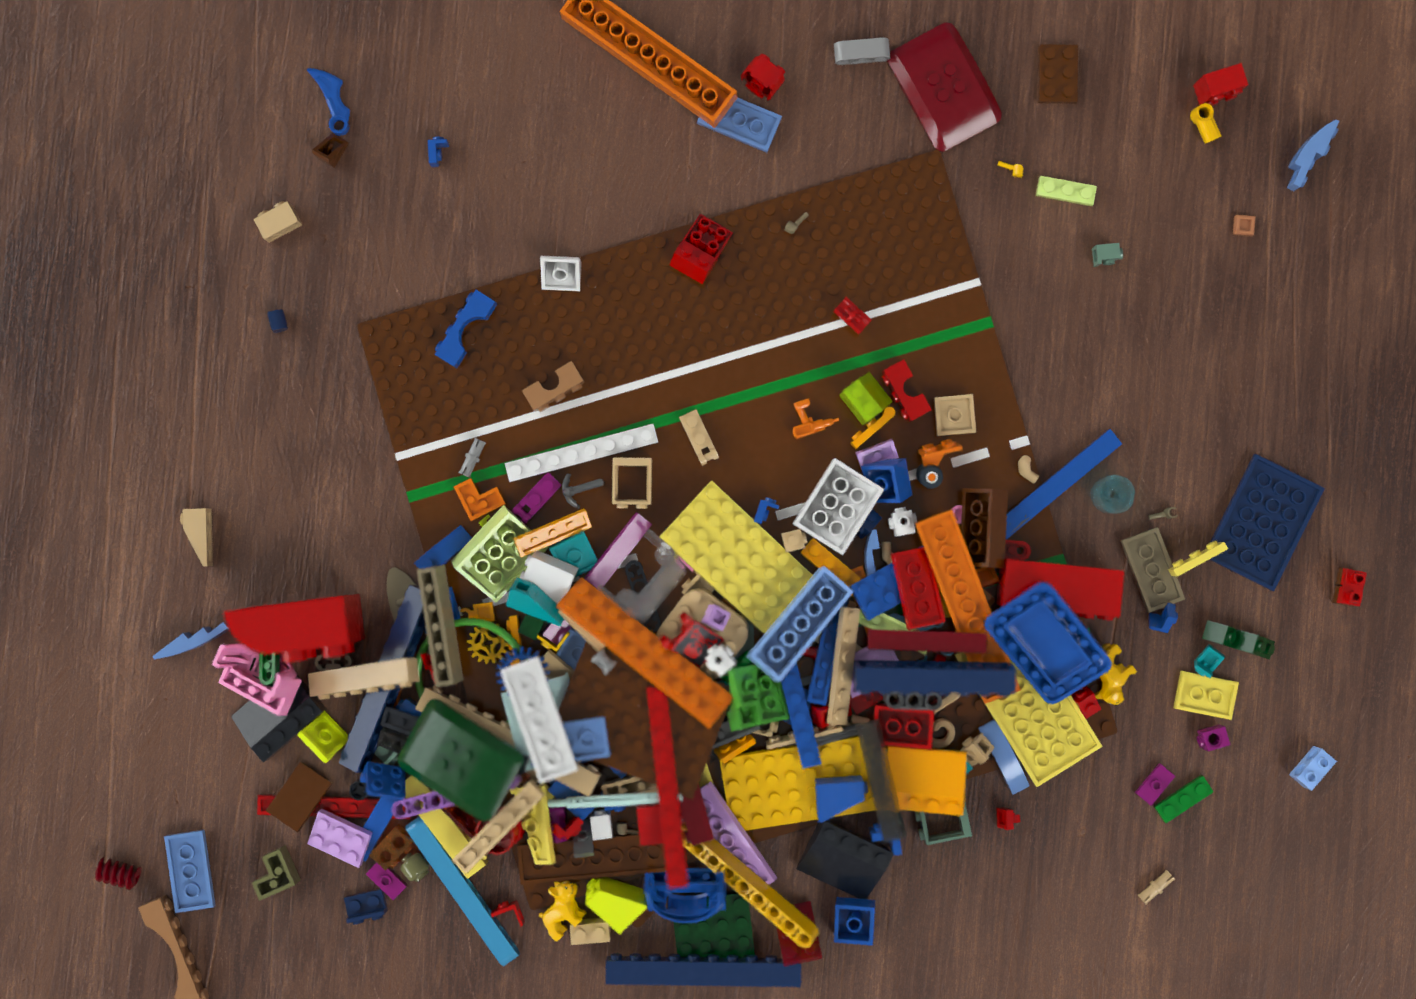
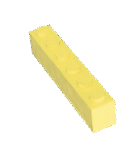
M412 775L405 780L406 799L434 792ZM437 796V802L440 804L441 799ZM420 800V807L423 808V802ZM451 806L418 814L452 860L474 838L471 833L468 834L465 831V825L461 819H456L452 814L453 809ZM486 854L467 874L462 871L467 879L488 863V855Z

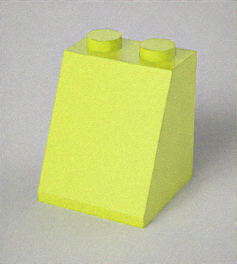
M608 877L593 878L586 885V905L619 934L647 908L646 896L642 888Z

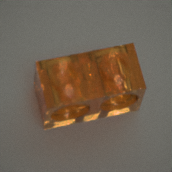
M397 824L369 856L385 871L389 867L393 869L401 861L398 857L402 853L407 854L414 847L411 844L413 839L406 829ZM396 837H402L405 844L403 846L398 845ZM383 851H388L391 854L390 860L383 857Z

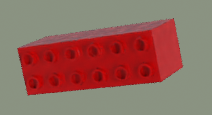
M1005 559L1004 568H999L998 578L1000 582L997 586L996 605L1003 607L1036 584L1047 582L1059 593L1073 612L1078 614V617L1094 619V615H1097V619L1114 621V617L1120 618L1124 571L1009 559Z

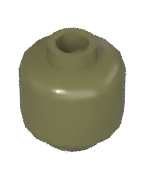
M409 853L402 859L403 864L400 870L409 881L418 882L429 873V864L420 853H415L414 855Z

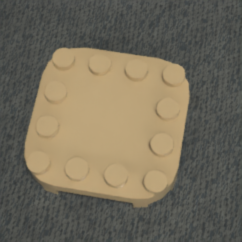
M695 588L685 593L659 627L656 636L661 638L663 635H666L671 640L681 633L680 628L683 625L682 619L679 616L682 612H686L693 619L723 637L724 641L721 644L724 646L728 645L734 652L733 657H735L749 636V627L743 615L740 616L711 594L710 590ZM710 604L717 605L731 613L723 631H717L701 622ZM706 660L698 669L712 680L719 677L718 673L709 669L706 665Z

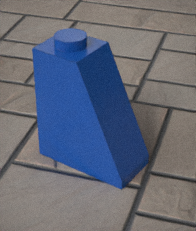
M861 775L816 778L815 789L818 821L824 822L864 801V793H868L867 781L864 782Z

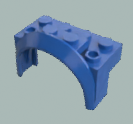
M686 868L688 887L668 889L667 872L645 873L644 893L648 911H654L667 920L679 923H694L708 919L720 910H726L727 883L725 882L724 872H717L715 874L710 868ZM672 893H703V894L692 895V896H683V895H675V894H672ZM707 895L709 896V907H708V908H707V899H708ZM667 896H668V909L666 908V897H667Z

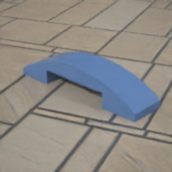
M876 529L868 534L865 543L864 567L866 576L876 572L872 550L880 549Z
M992 720L978 727L980 733L995 747L991 753L1012 795L1029 787L1027 778L996 721Z

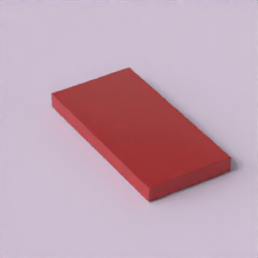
M921 547L892 553L891 558L907 630L946 622L937 580L925 548Z

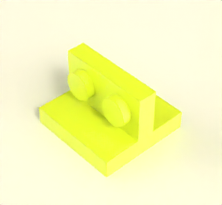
M326 711L298 733L302 741L324 763L331 760L348 741V734Z

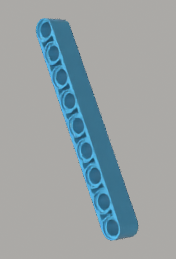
M418 816L407 824L405 828L498 962L504 967L518 957L520 952L496 916L491 917V909L469 878L467 879L421 817Z

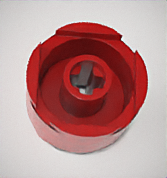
M761 54L754 57L740 78L742 81L745 79L747 82L745 86L754 95L761 99L765 96L767 100H770L785 82V70L779 65H774L767 55Z

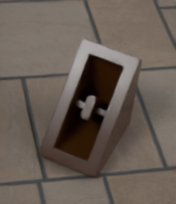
M332 133L312 149V153L319 160L335 168L349 142Z

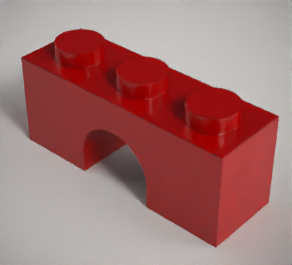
M904 359L882 371L883 376L881 378L886 386H890L892 390L890 394L894 402H898L901 406L900 413L904 420L908 419L911 422L932 410L923 393L916 397H910L904 392L903 385L905 381L913 377Z

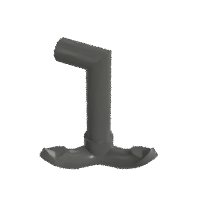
M568 473L563 480L562 490L566 501L571 506L579 509L581 506L577 504V501L572 496L593 488L602 487L605 485V481L597 479L569 487L571 474Z

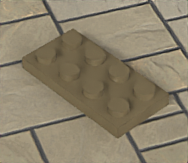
M1158 527L1120 540L1148 613L1166 607L1168 602L1174 604L1185 600L1177 577L1171 576L1168 570L1173 565Z

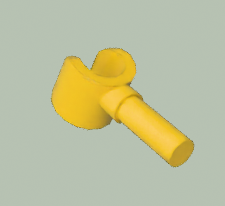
M998 162V166L1013 170V177L1023 176L1024 168L1022 165Z

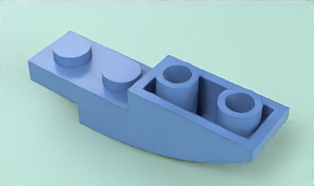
M1334 120L1318 130L1299 148L1288 168L1294 170L1287 186L1288 189L1295 191L1305 185L1308 178L1306 176L1308 170L1312 169L1317 159L1326 156L1330 149L1329 142L1338 132V128H1336L1339 123L1338 120Z

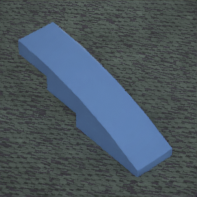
M223 622L213 630L210 627H203L193 636L190 632L183 633L152 657L159 659L198 648L229 630L227 623Z

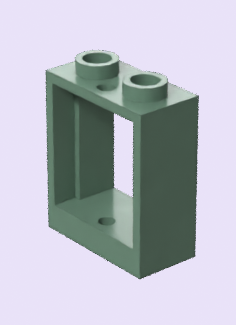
M966 803L963 816L958 815L960 830L931 836L928 834L924 812L914 811L916 821H920L921 829H918L920 840H924L926 845L972 836Z

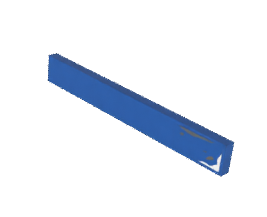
M1111 429L1103 433L1007 513L1006 540L1122 445Z

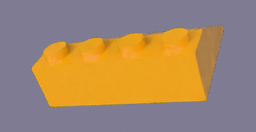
M888 746L884 808L963 816L967 752Z

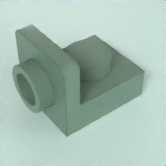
M384 735L379 741L375 755L384 764H391L393 766L398 761V754L402 750Z

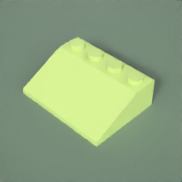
M503 505L451 560V563L459 573L497 603L511 588L516 578H520L522 571L526 572L527 566H525L528 555L524 557L519 556L513 538L527 533L531 529ZM547 546L538 551L544 553L549 547Z

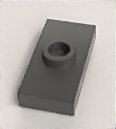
M584 819L581 831L576 836H573L575 858L594 856L590 819Z

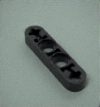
M632 560L626 564L625 571L643 625L651 632H656L661 625V621L643 567L639 561ZM632 563L635 566L639 565L640 569L637 570L638 576L643 575V578L636 579L633 582L631 577H635L634 573L628 570L631 568ZM639 581L646 585L644 592L641 593L637 592L634 588L635 584ZM643 600H649L652 603L650 610L644 611L641 609L640 604ZM655 611V615H651L653 621L657 620L658 622L655 625V629H652L651 626L647 627L649 618L648 616L644 618L643 614Z

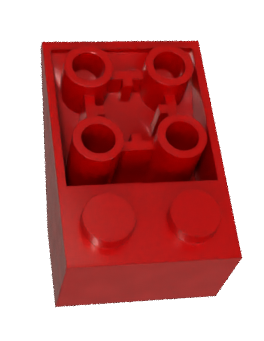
M699 214L674 252L669 266L703 284L733 232Z

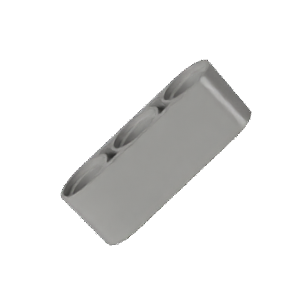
M871 38L834 43L835 63L846 65L887 61L890 59L889 39Z

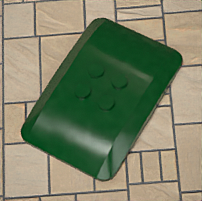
M439 699L428 701L398 757L399 766L403 770L482 821L493 819L524 761V756L519 749Z

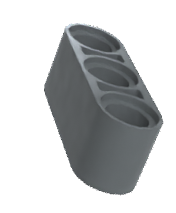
M899 692L883 695V700L892 709L936 710L942 705V698L937 692H930V695H919L918 692H911L910 695H901ZM896 694L897 700L889 702V697ZM911 695H916V700L913 703H909L908 698ZM931 695H935L936 700L933 703H928V698Z

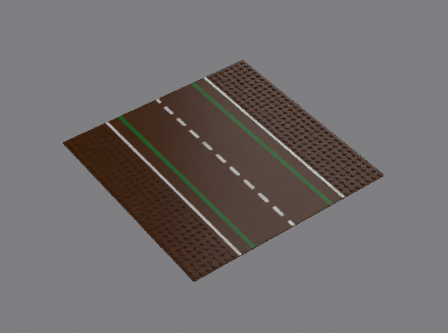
M939 150L931 151L709 218L730 230L733 234L703 284L669 266L674 252L693 225L691 223L579 257L582 262L580 291L542 290L541 269L359 323L357 325L424 554L460 525L473 538L482 528L478 522L489 514L488 522L501 508L499 507L470 521L454 486L472 478L480 495L498 487L506 503L504 506L512 511L546 473L509 482L505 463L654 424L658 443L550 471L549 473L561 484L566 474H571L569 487L597 479H603L605 485L574 494L572 498L581 506L579 509L571 506L566 501L561 486L530 521L525 524L528 528L534 530L584 508L592 528L584 532L599 560L636 512L649 521L652 526L600 590L601 593L642 625L643 622L625 571L626 564L632 560L641 563L662 625L684 596L682 593L684 589L681 586L688 578L693 580L697 574L689 570L679 560V556L659 536L663 533L664 527H669L711 480L753 520L760 500L765 501L766 497L776 500V505H779V509L767 506L766 510H769L766 522L762 520V523L759 525L784 548L781 533L799 529L792 523L832 459L836 458L863 476L855 452L892 439L899 457L897 459L906 458L913 495L901 503H875L872 509L882 517L881 521L873 529L877 530L880 548L872 550L875 571L888 565L882 560L881 542H891L892 553L916 549L923 545L916 525H914L916 533L894 536L893 529L889 528L888 518H891L890 514L895 513L894 509L906 507V511L912 510V514L915 513L918 522L950 510L954 506L962 505L963 489L1008 490V513L1042 485L941 152ZM805 212L808 213L809 216L800 223L794 234L784 230L789 220L795 223ZM478 290L494 300L498 305L488 320H475L465 327L462 333V344L467 354L459 367L455 368L435 355V348L447 336L445 334L447 328L457 320L455 318L457 312L461 308L464 309L467 304L466 298L468 295ZM845 297L872 319L859 335L833 312ZM903 359L913 374L912 378L905 381L903 385L904 392L910 397H916L923 393L932 409L911 422L908 419L904 420L900 413L901 406L898 402H894L890 394L892 393L890 386H886L881 378L883 370ZM572 361L585 382L582 384L583 387L574 393L572 391L566 393V398L557 403L556 401L548 404L550 407L545 411L539 412L538 410L535 412L522 390L537 381L546 390L555 389L559 384V377L555 370ZM870 372L893 401L887 407H893L895 415L857 449H854L850 444L854 441L851 437L859 430L863 433L868 429L866 424L871 420L862 425L839 395L859 378ZM973 394L976 433L937 436L933 398ZM809 398L811 404L809 407L804 408L808 418L812 417L813 421L839 418V421L834 422L833 425L825 427V430L800 439H796L793 436V427L802 424L793 405L795 402ZM696 409L719 456L716 460L707 461V464L703 466L679 417ZM882 411L873 418L878 420L882 416ZM474 438H477L486 444L479 456V463L476 462L469 478L460 474L459 471L466 459L465 454L469 452ZM946 439H952V441L962 445V450L946 453L942 457L938 468L943 473V481L938 487L929 489L917 480L916 470L923 464L922 457L918 454V449H922V445L930 443L939 445L941 441ZM708 447L701 450L703 455L710 452ZM1024 455L1031 458V471L1039 475L1034 484L1019 473L1018 461ZM613 458H652V505H647V509H638L636 505H628V508H617V505L612 504ZM619 466L618 499L646 500L647 467ZM527 505L522 508L527 513L531 510ZM1049 505L1007 539L1024 541L1029 544L1031 548L1030 556L1025 560L1019 561L1067 565ZM901 518L900 523L903 525L905 520ZM805 533L807 538V543L804 544L805 546L812 540V538H814L807 533ZM855 535L843 555L815 539L848 568L853 569L863 565L865 571L864 548L867 536L860 539ZM1018 547L1017 553L1022 554L1023 549ZM548 548L544 553L552 556ZM804 548L790 551L789 553L812 575L817 571L818 568L800 554ZM451 560L445 564L448 587L453 588L461 618H468L467 612H460L462 608L474 610L473 604L493 602L496 621H492V623L499 624L501 628H505L507 631L506 621L509 620V616L519 615L521 626L526 613L506 606L510 589L495 603L454 568ZM634 563L628 569L635 576L631 577L632 582L643 578L642 574L638 576L637 570L640 568L639 565L635 566ZM995 568V571H996L997 576H998V575H999V568ZM589 571L575 577L571 588L581 577L584 579ZM639 581L635 584L634 588L637 592L641 593L644 592L646 585ZM998 583L984 588L995 599V602L990 606L992 613L1001 608V606L996 605ZM716 590L711 593L719 600L724 599ZM851 596L849 597V601H854ZM643 600L640 604L641 609L644 611L650 610L652 603L649 600ZM902 603L883 613L886 615L896 613L904 616ZM652 611L649 614H643L644 618H646L647 616L649 618V623H647V627L651 626L652 629H655V625L658 624L657 620L653 621L651 616L655 615V611ZM951 617L945 618L946 622L940 628L934 627L926 631L956 632ZM1078 617L1081 620V622L1085 625L1084 619L1082 617ZM545 621L541 632L544 630V628L548 625L549 622ZM858 623L856 644L864 648L868 646V637L864 626ZM476 626L455 627L464 679L462 682L468 702L478 707L477 711L481 713L488 712L494 715V719L499 722L502 720L506 721L508 718L501 693L508 691L507 689L501 690L505 683L498 684L497 681L503 677L496 676V673L500 671L497 665H504V663L498 657H496V663H493L491 659L489 664H485V659L478 662V656L472 657L474 651H468L472 644L467 643L468 640L472 639L469 633H475L474 627ZM754 626L755 646L763 634ZM490 631L491 635L495 637L499 636L498 634ZM481 633L478 635L476 643L480 642L482 638ZM521 634L524 652H528V648L531 647V654L534 655L535 651L538 650L539 658L547 653L548 649L540 644L541 640L538 638L533 640ZM487 638V641L484 642L485 646L488 645L490 647V645L493 644V641L488 640ZM813 641L810 646L816 647L819 643ZM501 643L497 644L495 648L496 653L499 651ZM479 650L482 654L487 655L486 651ZM930 652L927 654L926 661H932L936 653L943 654L941 652ZM501 653L503 657L508 659L506 653ZM956 653L950 656L943 655L946 657V661L958 662L954 655ZM800 674L802 686L809 690L812 674L810 676ZM719 676L715 681L719 682L722 678ZM1098 677L1087 684V686L1095 694L1101 690L1102 681ZM970 693V696H960L956 701L934 715V721L945 718L951 721L955 728V737L951 744L939 750L960 751L963 748L962 743L970 736L974 738L981 734L978 727L994 720L978 693ZM893 695L889 697V702L896 701ZM916 695L913 696V699H914V700L911 701L910 703H913V702L915 701ZM931 695L928 703H933L936 700V696ZM1097 699L1101 710L1087 718L1086 721L1096 737L1101 739L1116 734L1117 727L1110 704L1103 699ZM881 700L880 702H878V703H884V704H886L884 700ZM875 705L857 714L858 716L869 718L873 726ZM851 706L852 714L856 715L855 711ZM810 707V709H809V714H810L811 723H812L811 707ZM849 716L847 719L849 723L851 720V716ZM778 721L777 733H773V736L780 735L781 737L788 735L789 732L793 731L792 725L784 721ZM770 723L760 725L761 729H769ZM940 727L938 731H933V738H944L947 734V729ZM750 733L755 739L756 744L742 753L767 750L766 740H769L770 737ZM992 753L989 754L988 760L980 765L978 763L972 766L973 769L966 774V779L999 770L1000 768ZM716 755L709 756L707 765L713 784L726 802L720 759ZM887 757L886 760H883L882 766L878 765L883 804L885 800ZM596 761L584 763L586 766L588 764L599 768L598 772L602 773L592 795H601L603 782L619 778L606 765ZM551 780L546 781V783L548 784L549 787L551 786V785L549 784V782H550ZM508 790L500 807L506 806L515 797L514 794H511L510 790ZM628 805L625 807V810L614 812V809L606 811L611 812L613 836L620 835L616 830V824L619 822L627 823V829L639 831L637 805ZM595 807V808L593 809V811H592L585 819H590L591 814H594V811H595V810H600V809H605V808H604V807ZM566 808L567 819L565 821L567 825L575 815ZM843 816L832 817L828 820H834ZM817 819L747 830L746 833L753 843H758L817 825L819 821ZM526 830L522 839L512 847L518 870L517 845L528 844L527 840L529 837ZM684 847L686 864L699 860ZM645 874L612 876L608 878L625 883L645 877ZM593 878L567 880L577 885L575 898L586 895V885ZM554 882L523 884L531 910L550 906L555 902V897L548 892L549 888L555 887Z

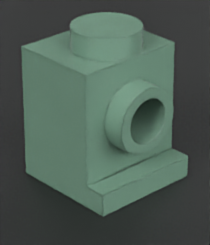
M1119 243L1095 245L1092 248L1094 267H1098L1102 262L1103 265H1113L1115 261L1123 259V250L1120 248Z

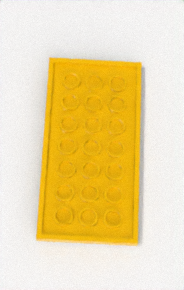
M873 733L858 735L818 746L822 764L802 769L797 745L741 753L725 764L720 759L726 803L745 831L817 820L815 779L861 775L863 781H867L868 793H864L865 800L834 817L884 809L875 745H873Z

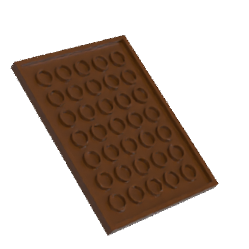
M586 641L558 710L561 721L568 722L605 716L611 756L591 760L657 786L646 689L656 686L607 647L604 648L605 654L613 661H617V664L608 674L604 675L603 670L596 663L591 662L598 652ZM713 680L730 693V686ZM667 696L678 794L681 793L682 796L693 800L728 707L709 729Z

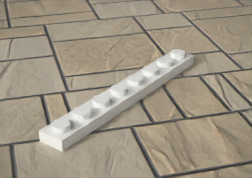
M654 424L508 462L505 463L509 482L655 444L658 443Z

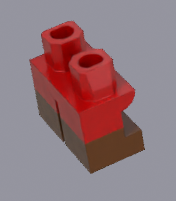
M1339 567L1336 584L1342 585V587L1335 586L1332 603L1360 607L1367 572Z

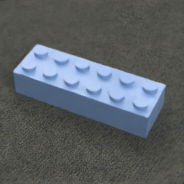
M825 566L818 568L746 657L774 682H780L854 591Z

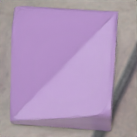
M710 604L701 622L717 631H723L731 613L717 605Z

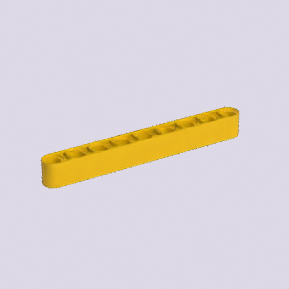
M685 823L681 824L683 843L687 850L715 874L717 872H724L725 882L799 946L804 948L811 946L819 933L817 926L716 839L696 846L687 843L684 835L687 827Z

